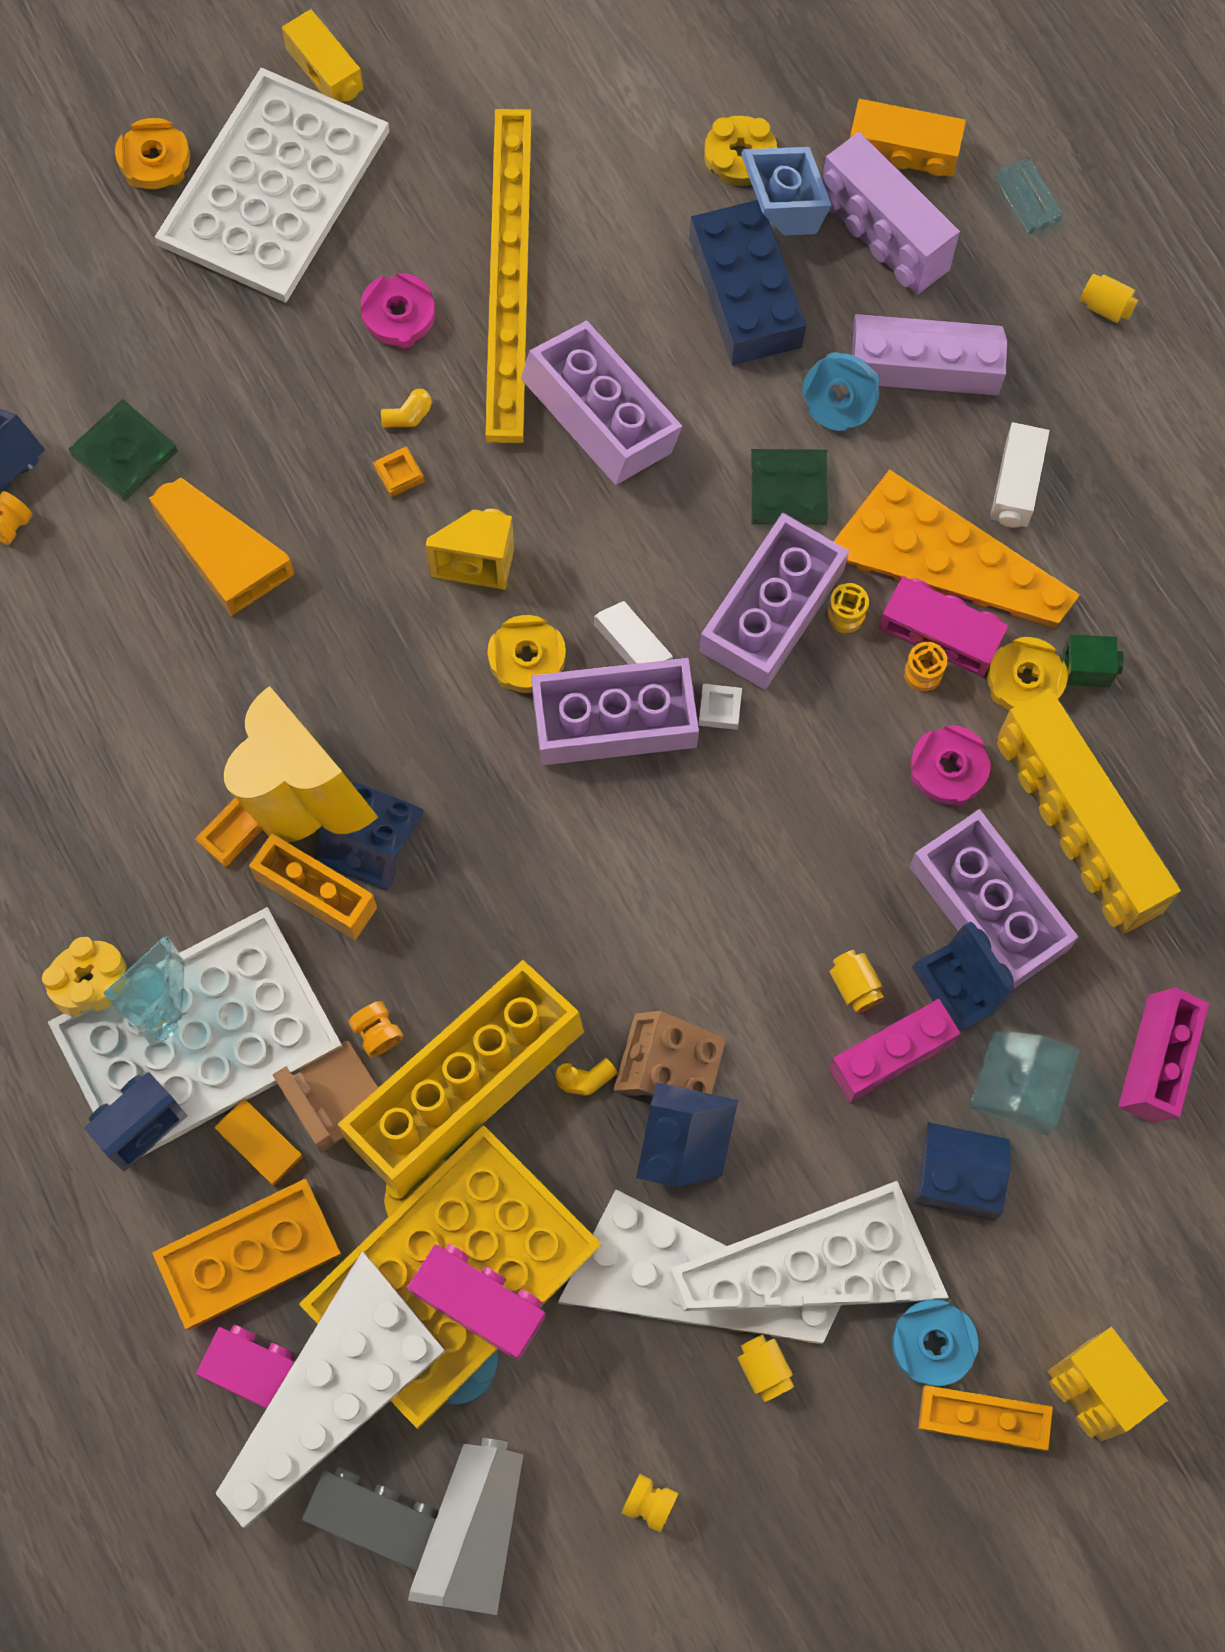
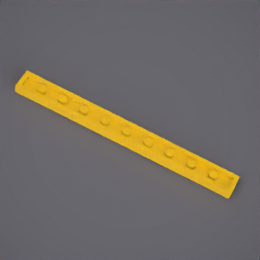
M495 109L486 443H524L525 383L521 380L526 364L531 109Z

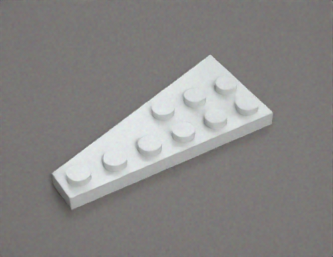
M898 1181L668 1270L684 1311L922 1302L925 1300L945 1301L949 1298Z
M615 1190L593 1233V1236L602 1246L571 1276L558 1301V1304L583 1306L608 1312L615 1311L647 1318L725 1328L731 1331L751 1332L821 1345L841 1306L684 1311L668 1270L724 1248L726 1245L618 1190Z
M363 1251L216 1492V1495L243 1528L249 1526L446 1352Z

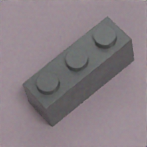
M338 1466L334 1474L323 1470L302 1520L417 1571L439 1511L418 1501L415 1502L413 1509L397 1502L400 1496L399 1493L379 1484H376L374 1491L358 1485L360 1476Z

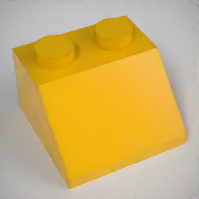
M473 509L428 537L426 552L430 577L506 590L514 552L512 516L496 509H486L484 511Z

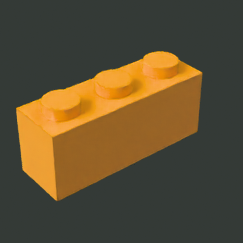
M859 99L850 138L860 132L896 168H910L925 171L934 176L945 175L953 177L966 120Z
M272 833L249 865L256 881L355 941L377 909L372 893Z

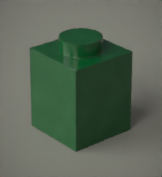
M1070 634L1063 649V660L1068 671L1066 685L1110 687L1116 675L1122 674L1124 664L1123 651H1117V637Z

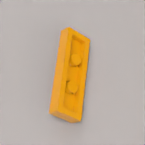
M925 1385L922 1392L918 1430L1047 1451L1053 1407Z

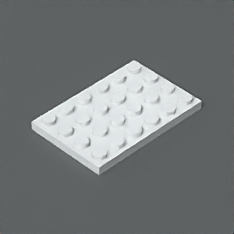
M260 68L155 235L156 244L286 303L388 135V122L264 68Z
M268 907L127 980L126 987L121 996L105 1010L97 1013L94 1009L80 1011L83 1016L75 1017L62 1014L48 1021L93 1112L105 1103L111 1105L122 1095L121 1089L129 1080L137 1075L143 1077L149 1071L188 1115L144 1155L230 1110L242 1100H248L276 1085L277 1082L272 1074L287 1066L291 1074L342 1047Z

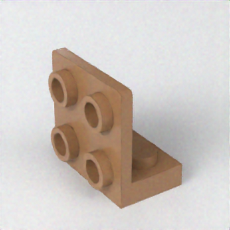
M663 1011L636 1013L613 1091L625 1096H653L656 1083L658 1082L712 1094L726 1042L725 1038Z
M344 1041L341 1043V1048L291 1074L287 1066L272 1074L320 1153L344 1139L338 1123L378 1089V1086L349 1041Z

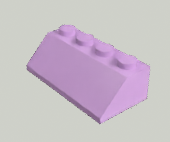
M855 314L852 355L862 359L878 374L880 380L878 386L999 396L1006 375L1007 338L1003 326Z

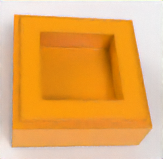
M407 446L373 462L374 469L391 498L425 482L424 476Z

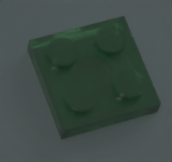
M124 399L118 402L68 448L74 459L123 502L178 452L175 443Z
M751 449V524H775L781 514L784 513L803 525H827V449Z

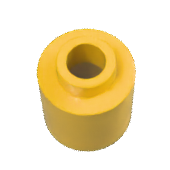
M1096 274L1091 276L1079 300L1087 304V309L1117 324L1121 318L1129 320L1138 303V299L1133 297L1135 289L1104 274L1102 277Z
M850 950L833 960L835 967L829 972L847 1006H852L855 1013L868 1010L885 999L881 992L883 985L865 953L857 955L855 950Z
M762 1334L741 1345L744 1354L738 1356L737 1359L754 1393H760L764 1402L794 1387L790 1379L793 1373L775 1338L766 1341Z

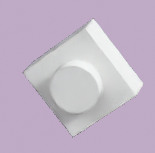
M703 684L699 726L737 730L742 688Z

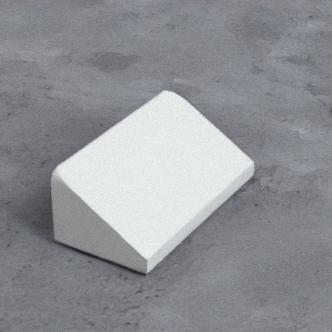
M625 601L609 607L594 616V626L627 664L673 659L670 652Z

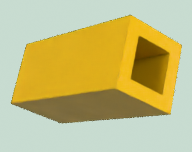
M312 9L281 27L286 50L323 95L343 103L353 100L359 92L364 90L360 67Z

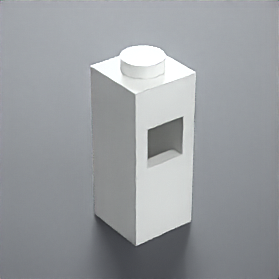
M1012 422L1005 443L990 520L999 521L1000 524L1012 528L1028 526L1034 511L1050 430Z

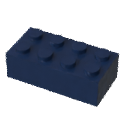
M758 200L691 216L689 241L731 365L802 348L806 324L770 221L762 213Z

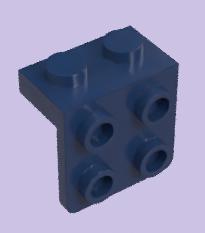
M973 922L963 925L948 945L920 959L912 966L913 971L932 1001L940 999L960 1033L995 1014L1015 991L1012 973L1005 964L999 963L991 950L992 946L987 934L982 929H978Z

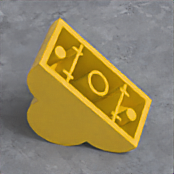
M269 686L260 693L252 702L245 718V730L249 738L242 742L229 757L224 770V782L228 790L268 836L272 833L286 842H294L311 835L321 826L332 833L348 834L368 826L377 819L376 813L273 689Z

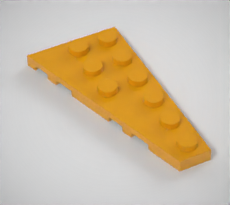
M890 469L833 541L849 550L846 563L857 566V570L870 573L872 570L892 576L894 581L900 582L902 576L908 579H919L926 582L932 590L945 596L955 595L972 600V604L986 608L988 605L1010 612L1011 616L1054 629L1059 626L1080 595Z

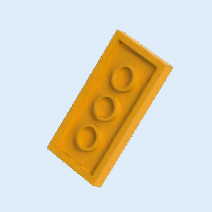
M306 1178L152 1252L187 1331L342 1256Z

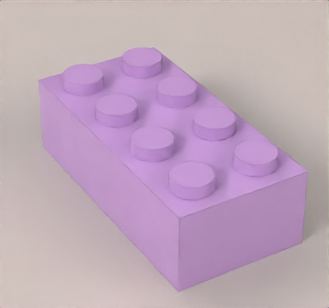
M860 132L826 156L822 181L832 205L829 212H835L845 222L848 231L854 237H860L870 247L872 255L879 262H884L894 272L900 284L904 287H909L916 295H919L950 271L960 231Z
M587 320L529 351L521 380L615 485L672 453L683 426Z
M782 513L701 633L699 652L766 690L844 572L849 550Z
M688 658L531 675L541 766L697 748L699 729Z
M980 809L915 852L909 866L957 931L966 923L973 922L978 929H982L987 934L991 942V950L999 963L1005 964L1012 973L1015 988L1068 952L1079 938Z

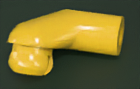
M415 389L401 408L381 409L382 428L417 426L431 408L432 401L429 393L424 389Z
M604 1058L589 1071L574 1068L571 1063H564L556 1069L555 1077L558 1087L563 1091L588 1096L595 1093L615 1077L618 1072L607 1058Z

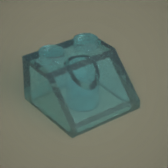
M165 935L103 992L117 1012L151 1047L157 1041L163 1042L167 1040L177 1030V1022L182 1018L184 960L172 941Z
M995 1031L969 1108L1048 1136L1057 1126L1080 1049L1041 1035Z

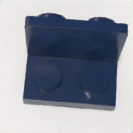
M351 782L378 818L368 826L348 834L332 833L321 826L315 860L329 868L388 890L394 880L399 852L421 820L423 809L368 786Z

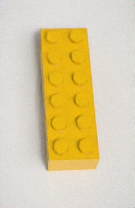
M1051 688L1010 709L997 737L999 739L997 741L999 750L1006 760H1012L1019 771V781L1024 790L1029 794L1033 793L1039 802V811L1045 823L1050 827L1054 826L1061 837L1060 845L1065 855L1070 860L1075 859L1082 870L1081 878L1086 888L1093 894L1096 892L1104 905L1102 910L1108 923L1112 927H1118L1121 934L1124 935L1163 914L1181 890Z
M522 960L338 1123L347 1144L402 1198L584 1033L579 1011Z

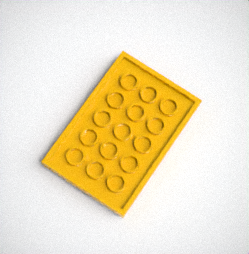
M484 1125L299 1303L318 1324L361 1252L363 1251L446 1350L442 1356L391 1400L417 1429L498 1350L409 1293L408 1285L435 1244L443 1249L448 1244L457 1247L470 1257L467 1264L480 1272L484 1266L492 1269L506 1279L503 1285L505 1288L517 1295L523 1289L542 1301V1305L602 1246L571 1212Z

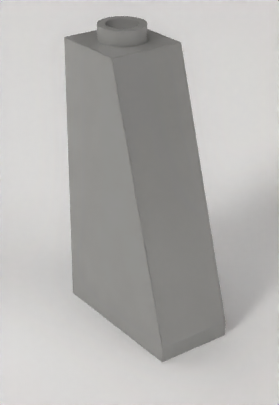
M482 1438L481 1446L463 1444L412 1583L408 1601L497 1615L523 1454L507 1450L508 1442Z

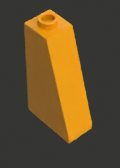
M179 478L173 483L163 484L149 498L157 518L230 616H233L295 575L291 559L284 551L184 479Z

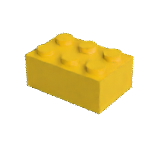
M1112 1327L1086 1341L1048 1370V1373L1053 1378L1049 1383L1054 1392L1063 1402L1069 1400L1079 1413L1076 1416V1420L1080 1427L1090 1438L1096 1436L1100 1442L1126 1433L1168 1401Z

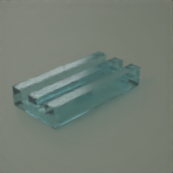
M1029 157L996 171L995 178L1028 234L1034 233L1038 227H1041V229L1048 227L1052 221L1054 224L1061 221L1063 213ZM1019 170H1023L1048 213H1043L1034 198V193L1029 185L1025 183Z

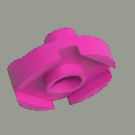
M396 273L397 277L387 279L384 276L379 277L368 285L362 295L363 325L373 338L384 344L396 345L401 349L410 348L414 345L415 341L420 340L429 332L434 323L435 303L432 293L424 281L411 274ZM401 303L405 304V313L402 315H393L392 310L389 308L392 305L398 307Z
M955 725L945 726L944 729H937L933 732L931 730L925 733L918 740L911 756L912 783L921 793L935 802L947 805L952 804L954 806L965 804L969 799L980 793L990 774V758L988 760V754L984 749L983 741L969 729ZM950 757H954L957 759L956 766L961 770L959 772L952 771L947 773L943 770L944 766L940 764V760L948 761Z

